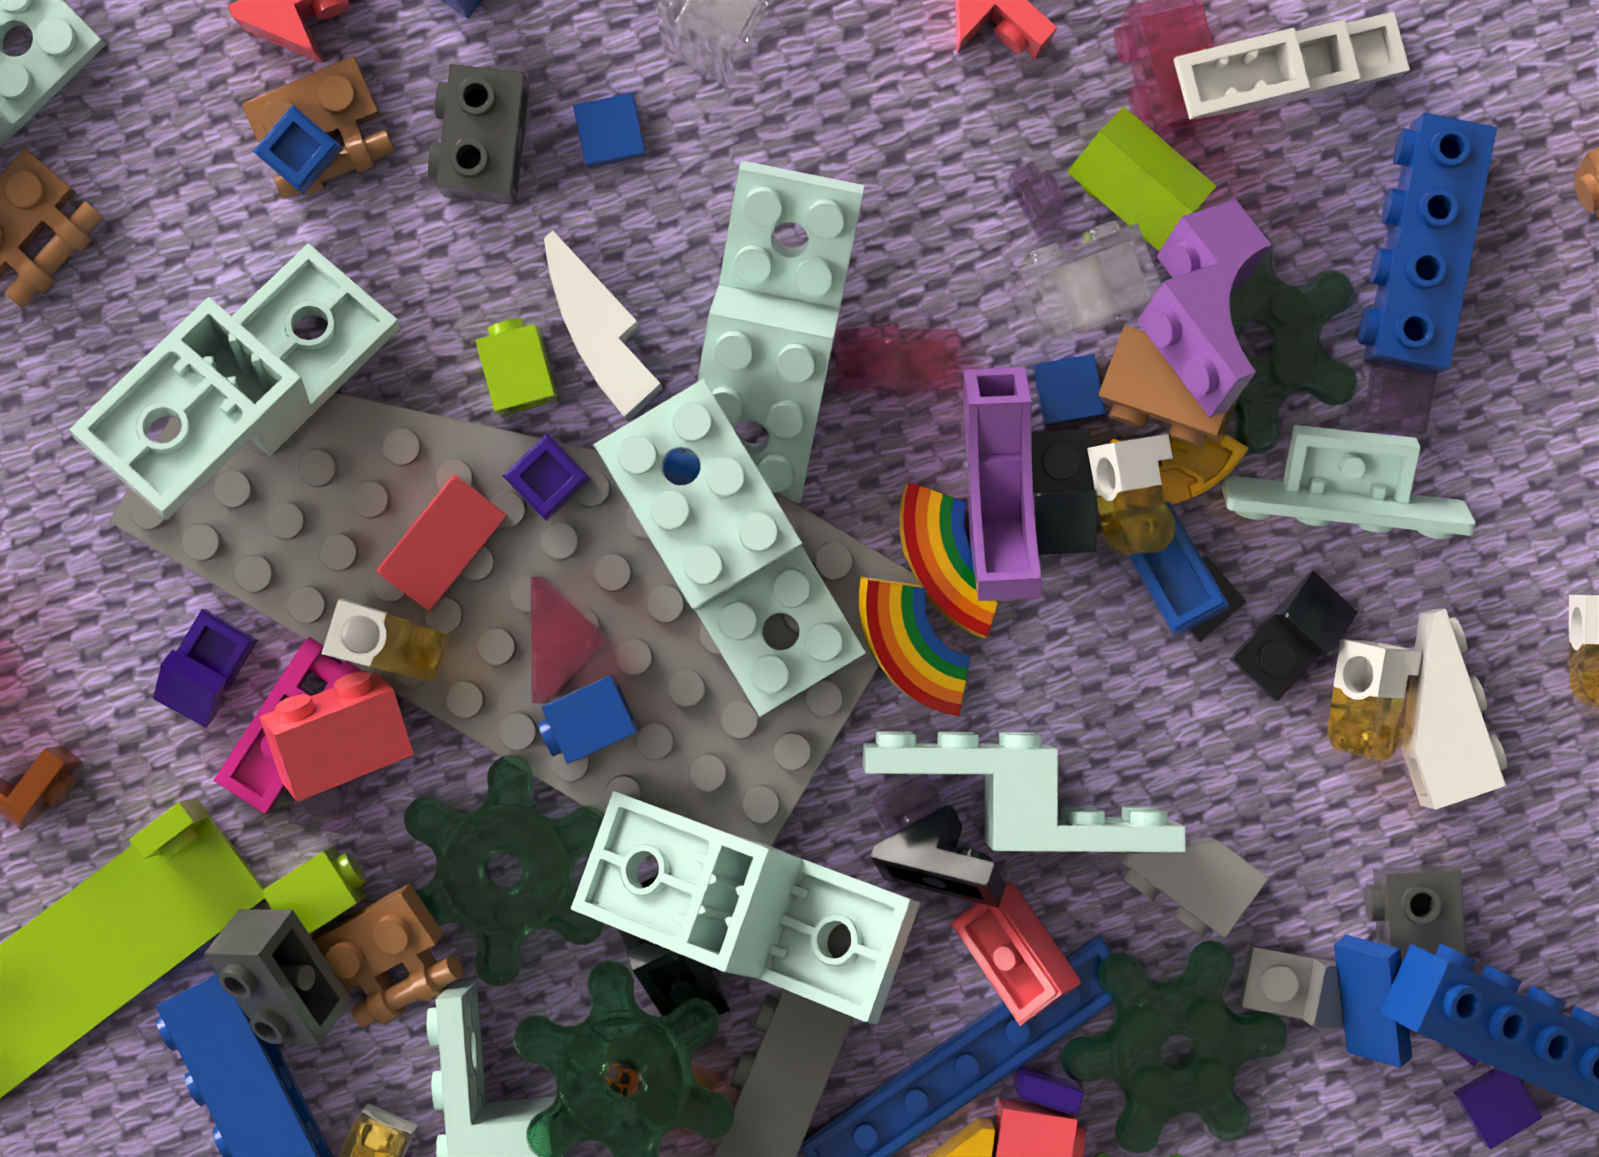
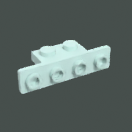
M1294 425L1283 481L1227 475L1222 481L1221 489L1226 508L1235 511V513L1244 518L1253 520L1268 519L1271 515L1295 517L1298 521L1312 526H1327L1332 521L1353 523L1364 530L1376 533L1390 532L1392 528L1417 530L1422 535L1434 539H1449L1454 534L1471 536L1475 527V521L1465 501L1410 494L1420 452V445L1417 438Z

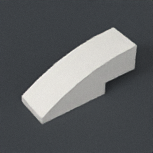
M552 230L544 238L549 274L561 315L578 353L597 384L629 422L663 390L661 383L624 344L640 329V326L635 318Z

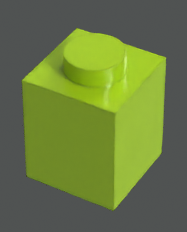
M523 318L502 321L487 328L489 336L475 340L494 412L503 417L560 401L542 333L536 324L525 326Z
M335 846L322 851L260 892L272 910H293L310 935L366 899L367 896L361 886L366 884L367 880L353 856L348 852L340 855Z

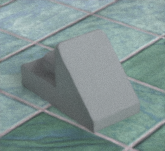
M1250 944L1238 1005L1242 1008L1303 1019L1314 1027L1344 1029L1336 961Z

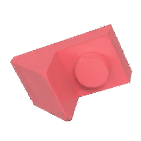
M239 0L227 6L232 17L246 32L323 63L306 19L315 15L316 19L324 20L340 15L349 9L350 0Z
M955 0L957 53L968 44L990 19L997 24L993 29L995 35L1007 48L1016 54H1021L1025 50L1034 59L1051 43L1057 27L1028 0Z

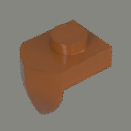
M64 746L49 747L42 751L16 787L0 778V815L21 831L41 815L47 805L51 808H56L69 795L77 782V779L71 774L82 760Z

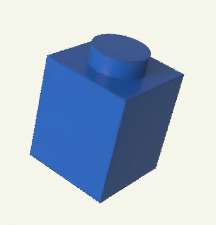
M615 674L542 706L541 708L546 719L538 722L540 733L551 755L554 757L562 753L567 764L640 731Z

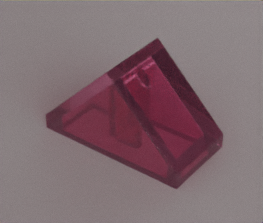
M531 577L532 703H548L612 639L551 579Z

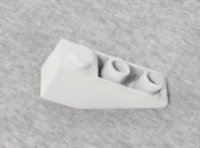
M1431 609L1419 613L1414 650L1423 652L1419 675H1411L1401 750L1420 806L1436 810L1505 787L1506 784L1501 770L1507 768V760L1495 734H1488L1481 713L1487 710L1485 693L1477 677L1468 675L1461 654L1467 651V642L1459 621L1455 617L1449 618L1446 609Z

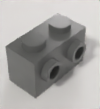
M450 64L448 82L439 81L435 98L436 118L443 119L441 143L432 142L430 147L428 176L429 179H436V187L444 197L517 204L530 84L524 72Z
M1447 865L1373 869L1374 884L1366 885L1364 900L1368 920L1370 922L1376 921L1377 943L1400 948L1402 961L1410 944L1436 954L1441 943L1466 955L1461 870Z
M239 909L204 953L219 975L218 980L222 988L235 998L250 1020V1028L265 1043L320 1045L352 1001V998L293 910Z

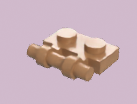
M354 56L242 103L258 144L292 104L330 137L341 133L345 147L306 191L308 196L326 189L324 182L356 169L358 174L376 167L375 160L396 152L386 129L364 138L359 127L361 124L380 117L381 114L360 65ZM282 176L273 177L283 200L300 193Z
M25 148L0 175V278L10 267L19 274L4 293L23 309L39 291L46 294L57 281L53 277L56 271L75 250L82 253L93 240L89 234L104 218L98 210L86 201L81 204L70 218L61 211L62 207L76 191ZM48 225L56 234L33 259L25 250Z
M410 883L325 928L312 937L346 991L360 985L366 993L367 999L352 1008L355 1022L363 1028L377 1021L386 1024L403 1015L406 1006L419 999L429 1002L437 998L448 987V984L460 979L463 975L462 966L456 957L449 956L437 962L429 950L430 947L437 944L444 932ZM403 963L410 973L409 977L395 984L386 970Z

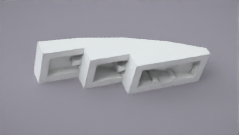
M1394 11L1346 23L1345 19L1299 31H1295V27L1176 56L1173 59L1190 120L1240 112L1341 91L1399 77L1410 71Z

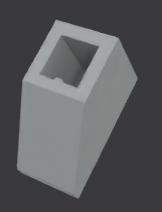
M1209 836L1185 840V852H1122L1117 858L1118 861L1130 869L1123 878L1126 882L1152 901H1154L1160 891L1180 905L1173 916L1201 937H1204L1211 928L1226 938L1269 879V877L1220 841Z

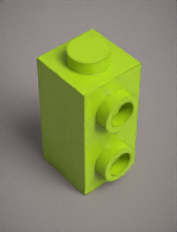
M1124 106L1097 133L1067 171L1068 174L1081 184L1089 196L1101 201L1127 223L1129 229L1137 237L1149 242L1159 252L1181 217L1205 209L1201 204L1217 187Z

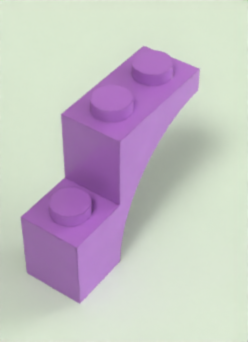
M1236 199L1181 217L1156 256L1172 276V279L1162 282L1137 321L1209 418L1228 411L1256 373L1241 349L1233 329L1230 315V292L1246 283L1272 245Z
M1025 367L964 370L963 433L968 461V531L978 601H1014L1017 599L1041 598L1042 577L1033 501L1032 401Z

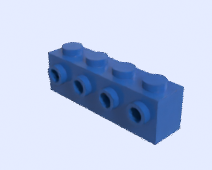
M1424 112L1410 124L1409 129H1401L1393 156V163L1402 166L1397 189H1389L1382 210V224L1390 225L1385 249H1377L1370 270V284L1378 285L1374 307H1367L1365 309L1358 331V343L1366 345L1363 361L1429 375H1437L1450 369L1497 127Z
M1441 943L1436 954L1410 944L1381 1007L1380 1014L1418 1034L1599 1113L1598 1016L1577 1006H1574L1570 1016L1562 1013L1566 1001L1531 985L1526 996L1521 995L1517 991L1522 981L1488 965H1485L1481 976L1471 972L1476 962L1475 959Z

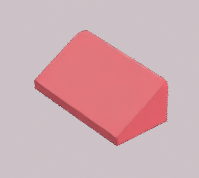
M454 474L381 563L376 572L426 610L431 611L508 515L465 480Z
M1013 883L1006 884L999 908L975 903L951 922V925L1020 1026L1081 984V980Z

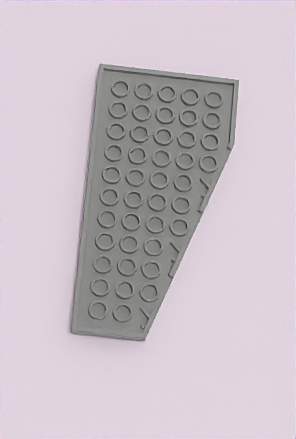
M334 393L270 457L254 442L249 440L167 521L130 488H128L108 521L307 640L311 637L323 646L338 599L343 598L388 612L385 621L386 641L382 650L374 657L372 665L366 666L348 661L349 663L359 668L360 672L372 673L376 671L394 689V693L603 818L612 793L615 791L721 831L770 847L879 666L873 652L867 646L861 627L859 614L860 578L868 577L919 585L913 573L783 495L772 493L801 540L803 549L866 653L759 717L697 612L689 605L597 450L557 442L589 475L591 480L548 521H545L502 476L541 438ZM171 417L156 443L163 444L175 439L181 432L182 422L177 418ZM455 474L465 480L508 516L435 607L428 611L384 579L376 570ZM780 613L774 614L766 620L763 626V637L770 647L776 650H786L796 643L799 637V627L791 616ZM615 674L640 731L569 764L566 763L562 753L553 757L538 727V722L546 719L541 707L609 675Z

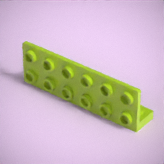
M197 797L175 804L128 840L131 843L130 847L0 944V1099L217 936L239 909H252L265 899L260 892L265 889Z

